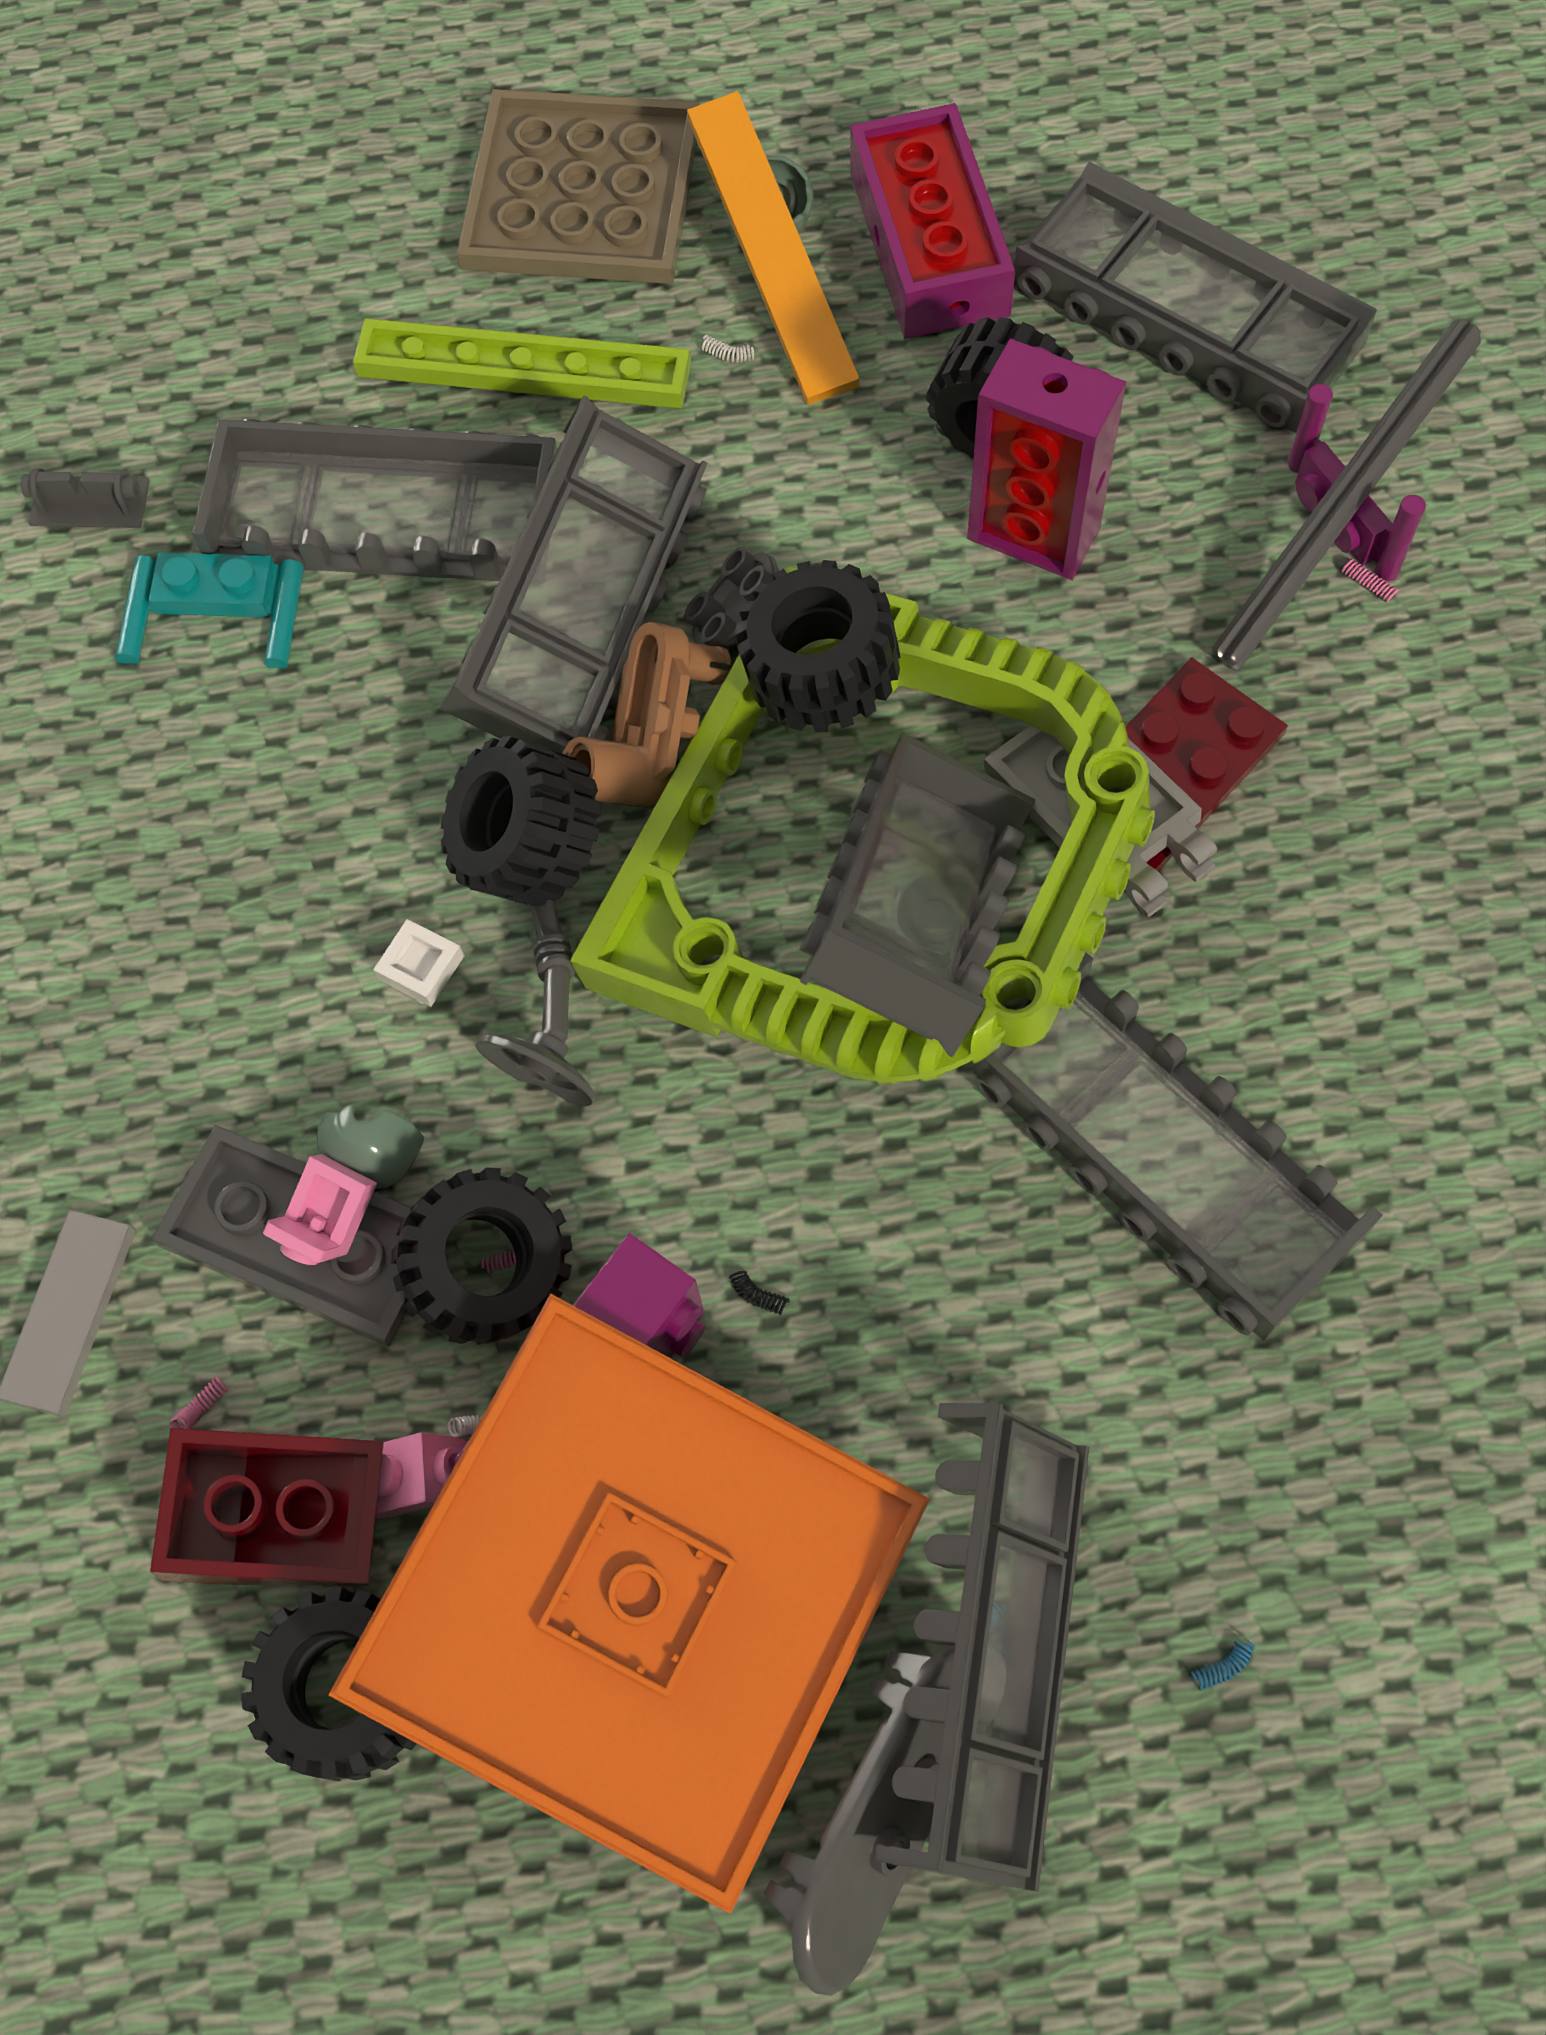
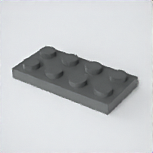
M215 1125L151 1240L167 1251L390 1347L408 1312L403 1306L408 1302L403 1290L396 1292L393 1277L398 1272L397 1264H391L392 1249L398 1243L399 1236L396 1235L401 1222L410 1213L412 1207L374 1192L346 1255L318 1263L317 1265H306L296 1262L280 1251L282 1244L265 1236L263 1231L268 1220L285 1216L307 1163Z

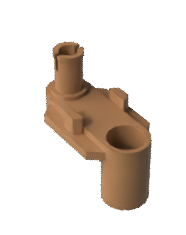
M648 622L638 628L631 641L628 660L623 665L611 741L575 737L567 744L562 753L576 758V761L584 763L590 770L589 778L595 779L598 788L595 797L596 801L644 808L656 806L669 782L670 773L675 769L680 737L691 739L698 731L700 715L696 708L686 707L690 679L707 682L711 685L722 684L729 671L711 668L709 665L710 662L731 665L730 654L726 648L689 642L684 631L676 626Z

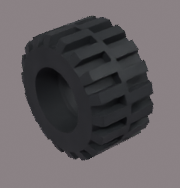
M989 317L978 319L976 324L969 323L963 327L932 380L926 395V401L929 403L927 410L930 418L937 422L935 427L941 435L951 441L950 444L953 447L969 455V458H974L978 396L1009 339L1032 347H1041L1056 356L1070 361L1073 360L1074 356L1066 348L1056 344V339L1049 334H1042L1035 330L1034 326L1025 322L1017 324L1010 318L999 317L997 322Z
M823 560L821 566L811 567L810 561L798 563V570L787 573L783 568L772 574V583L769 585L760 583L752 591L755 601L744 602L739 612L742 622L736 623L735 635L739 644L737 648L754 698L760 708L766 707L770 718L777 723L787 719L789 728L802 731L806 725H813L815 733L828 732V726L835 723H840L841 729L854 725L853 717L858 714H862L867 718L877 710L875 700L886 701L893 691L891 681L898 680L900 673L898 659L901 656L890 604L885 592H880L879 583L871 575L862 578L860 568L848 564L843 569H838L836 561ZM817 640H841L834 647L820 653H797L807 644Z
M502 736L500 740L492 738L484 743L482 750L476 748L468 756L465 767L460 766L454 777L455 783L452 789L448 790L445 800L447 805L445 814L442 815L441 829H444L441 847L442 853L448 854L445 864L449 872L456 875V881L460 885L470 888V890L526 905L542 906L546 905L547 900L556 901L564 895L565 887L572 888L580 879L579 872L581 868L588 866L592 857L590 850L593 841L597 842L600 828L596 827L597 818L601 815V805L599 801L595 800L598 788L595 779L589 778L590 770L584 763L576 761L574 757L512 736Z
M486 1167L480 1173L474 1174L472 1169L458 1172L447 1181L443 1179L432 1187L414 1204L408 1216L401 1222L396 1233L399 1236L398 1243L392 1249L391 1264H397L398 1272L393 1277L396 1292L403 1290L408 1300L403 1306L411 1317L418 1314L426 1321L423 1328L432 1334L444 1333L449 1336L448 1341L464 1344L468 1341L476 1342L477 1345L493 1343L533 1326L550 1294L558 1298L562 1296L563 1293L558 1289L561 1283L569 1280L572 1265L564 1263L565 1254L573 1250L571 1236L562 1237L559 1226L567 1221L561 1209L552 1213L545 1204L551 1196L541 1186L535 1191L527 1188L525 1184L528 1178L514 1172L511 1176L504 1177L500 1176L501 1168ZM465 1220L486 1221L498 1227L508 1237L515 1252L516 1266L513 1279L504 1291L493 1296H481L466 1290L454 1279L446 1262L445 1247L449 1233L457 1224Z
M327 1587L326 1595L323 1596L310 1591L296 1597L299 1605L298 1608L291 1611L282 1606L270 1617L277 1625L270 1635L260 1630L251 1644L261 1649L256 1663L244 1662L241 1677L251 1680L252 1688L250 1692L241 1693L242 1709L253 1713L255 1721L247 1726L255 1740L265 1742L269 1746L265 1751L267 1755L278 1763L290 1766L291 1771L303 1775L341 1782V1779L357 1781L371 1777L370 1772L376 1769L388 1770L400 1762L396 1755L402 1749L412 1750L417 1743L364 1714H361L356 1720L341 1728H325L316 1723L312 1718L305 1698L307 1677L315 1661L334 1645L347 1641L358 1642L381 1599L372 1593L357 1589L356 1592H350L343 1587Z

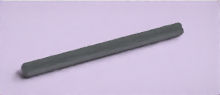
M1457 319L1450 324L1214 644L1212 652L1221 664L1233 670H1238L1243 666L1480 345L1481 331L1476 325L1470 324L1464 319Z

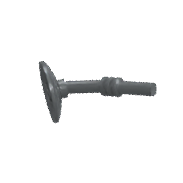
M547 900L546 905H530L537 936L533 952L538 977L544 982L542 1032L534 1031L529 1041L504 1035H481L475 1046L479 1053L488 1061L515 1079L547 1089L568 1103L590 1106L596 1097L595 1092L585 1078L564 1060L569 1050L565 1044L568 1038L569 986L575 969L570 962L573 956L570 942L561 933L555 901ZM507 1049L513 1050L518 1056H520V1059L513 1055L511 1052H509Z

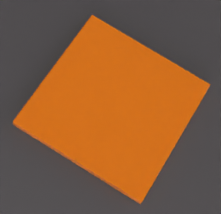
M550 1294L338 1676L329 1696L731 1914L930 1498Z

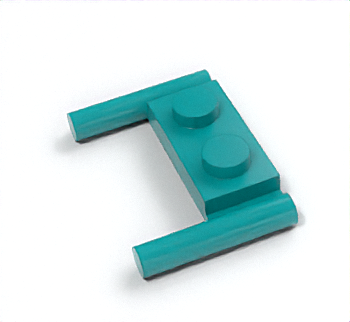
M158 552L157 560L150 556L139 555L134 560L115 660L118 663L139 664L149 612L168 615L272 616L264 665L268 668H287L304 566L292 559H286L281 564H275L271 555Z

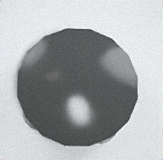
M744 546L736 548L727 556L722 565V575L715 581L709 592L703 591L697 594L685 610L684 619L693 626L695 643L722 646L727 649L738 642L735 635L736 623L742 622L739 612L744 602L755 601L752 591L760 583L766 585L772 583V574L779 571L773 556L763 552L753 554Z

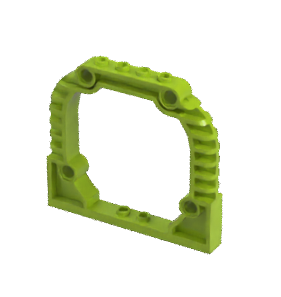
M787 566L785 571L789 573L798 570V568ZM885 593L890 604L901 656L898 659L900 665L898 680L891 681L892 693H894L898 686L912 688L1022 720L1055 737L1070 755L1064 777L1068 810L1072 824L1017 940L996 945L985 963L984 968L991 971L988 982L980 994V997L986 999L985 1006L954 1056H948L938 1040L934 1038L930 1040L829 989L809 982L805 985L800 982L801 979L744 959L736 937L728 924L717 918L710 917L693 920L688 913L685 901L673 875L699 827L707 824L713 816L717 803V794L727 776H731L737 771L743 756V746L764 709L760 708L754 698L740 654L570 962L585 988L716 1038L722 1030L742 1040L755 1042L770 1048L772 1051L796 1057L810 1065L826 1068L850 1079L874 1081L878 1084L890 1085L897 1082L919 1079L922 1082L942 1077L944 1073L956 1069L971 1060L974 1064L978 1063L999 1048L1001 1043L1019 1048L1034 1045L1049 1032L1060 1007L1069 1009L1073 1004L1081 982V972L1077 971L1086 952L1094 954L1097 951L1106 927V917L1103 916V913L1110 898L1119 900L1123 895L1131 871V864L1127 862L1135 845L1143 847L1146 844L1153 827L1155 811L1150 809V782L1147 762L1139 752L1129 748L1125 723L1118 708L1111 699L1110 693L1102 684H1099L1086 673L1084 667L1071 660L1069 662L1055 656L1053 651L1038 646L1034 649L1020 645L1018 640L1008 637L998 639L986 635L983 630L972 627L967 630L953 626L951 621L936 618L931 620L921 617L916 601ZM817 640L807 644L797 653H820L834 647L841 640ZM1111 788H1127L1123 792H1108ZM721 955L712 964L700 965L703 960L710 956ZM1016 998H1026L1032 1001L1023 1009L1012 1010L1004 1007L1007 1002Z

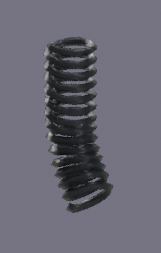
M745 1270L735 1272L729 1276V1279H732L731 1283H734L733 1287H736L735 1291H738V1295H741L744 1290L750 1287L743 1294L742 1299H745L748 1293L753 1290L747 1299V1303H750L751 1298L755 1294L752 1305L755 1306L761 1292L756 1305L757 1308L760 1307L764 1294L765 1297L761 1309L764 1308L770 1296L765 1308L766 1311L769 1309L773 1297L774 1300L770 1307V1312H773L774 1306L779 1299L774 1310L775 1314L778 1312L782 1300L783 1303L779 1310V1315H782L786 1303L790 1302L789 1298L785 1299L780 1294L776 1296V1293L772 1294L771 1291L767 1293V1290L763 1291L762 1288L754 1285Z

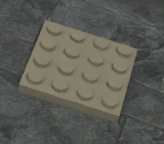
M492 89L457 250L460 270L673 284L697 140L688 121L687 110L700 105V102Z

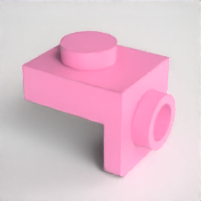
M323 1154L310 1156L285 1216L268 1220L263 1234L282 1244L280 1251L285 1256L302 1264L317 1265L318 1263L346 1255L377 1183Z
M419 1432L384 1442L376 1519L393 1517L433 1507L457 1464L454 1458L467 1441L463 1438Z

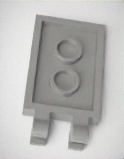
M1030 725L984 758L985 772L990 777L1036 799L1034 807L1028 816L1061 847L1072 824L1068 810L1064 777L1070 755L1055 737ZM1128 738L1129 748L1139 752L1147 762L1150 782V809L1155 811V818L1146 844L1143 847L1135 845L1127 861L1131 864V871L1125 891L1137 910L1148 918L1167 904V899L1161 893L1168 888L1169 884L1156 869L1149 866L1146 862L1168 847L1183 872L1190 879L1197 882L1215 868V863L1209 857L1217 852V847L1206 834L1195 827L1201 821L1202 808ZM1111 788L1108 792H1123L1127 788Z

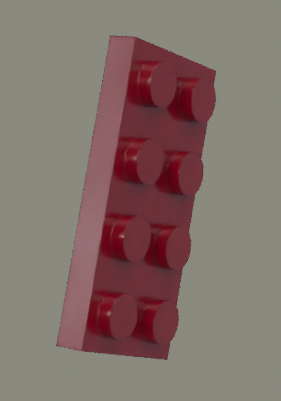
M1191 657L1128 723L1126 731L1128 738L1202 808L1201 821L1195 825L1198 829L1285 735L1288 725ZM1166 847L1146 863L1159 872L1171 859L1173 853Z

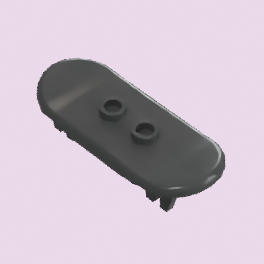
M950 1645L940 1650L933 1657L891 1650L885 1664L900 1673L905 1681L913 1685L912 1687L949 1690L955 1646ZM990 1646L987 1647L976 1732L979 1734L982 1733L995 1709L1003 1683L1002 1662L996 1651ZM877 1677L870 1691L893 1709L889 1719L883 1721L879 1726L820 1841V1852L816 1859L813 1860L786 1850L779 1863L781 1868L794 1876L795 1882L806 1888L805 1893L798 1891L792 1886L785 1888L773 1880H770L764 1891V1895L792 1927L793 1961L800 1980L811 1991L821 1995L832 1996L847 1988L861 1973L874 1949L883 1924L912 1869L874 1861L877 1844L921 1851L931 1831L934 1804L898 1797L893 1790L892 1779L896 1770L902 1766L939 1770L945 1724L926 1722L908 1716L903 1707V1700L905 1694L911 1688L899 1682L891 1684L880 1677Z

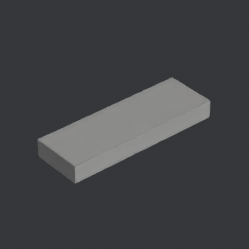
M73 1210L68 1211L2 1379L0 1401L65 1418L136 1232L131 1225Z

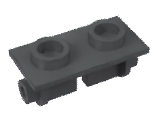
M34 468L31 474L22 475L21 491L24 497L33 498L28 522L30 526L141 528L150 480L148 477L129 475L125 469H118L116 473L82 472V476H73L71 472H45L42 468Z

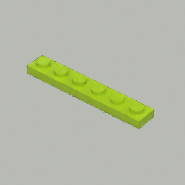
M365 318L353 365L357 377L577 399H582L583 396H586L589 400L683 409L691 369L690 349Z

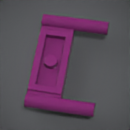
M1316 384L1309 390L1288 459L1290 470L1298 473L1295 481L1297 495L1304 507L1310 511L1315 509L1345 468L1344 464L1324 441L1321 442L1319 440L1333 397L1331 388L1324 384ZM1368 495L1334 543L1342 552H1351L1362 566L1375 560L1377 563L1375 568L1376 575L1382 578V580L1392 581L1397 578L1426 509V503L1418 495L1405 496L1401 501L1392 524Z

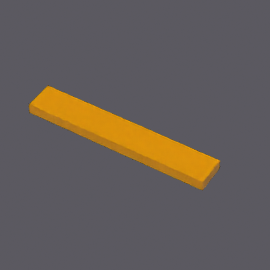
M736 91L688 109L689 124L807 405L858 388L860 378L739 92Z

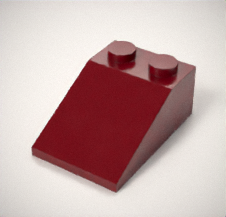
M170 1428L150 1572L161 1581L221 1585L369 1586L384 1442Z

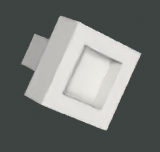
M407 919L373 971L379 981L395 988L401 994L421 1004L424 1003L432 1007L462 961L464 954L460 945Z

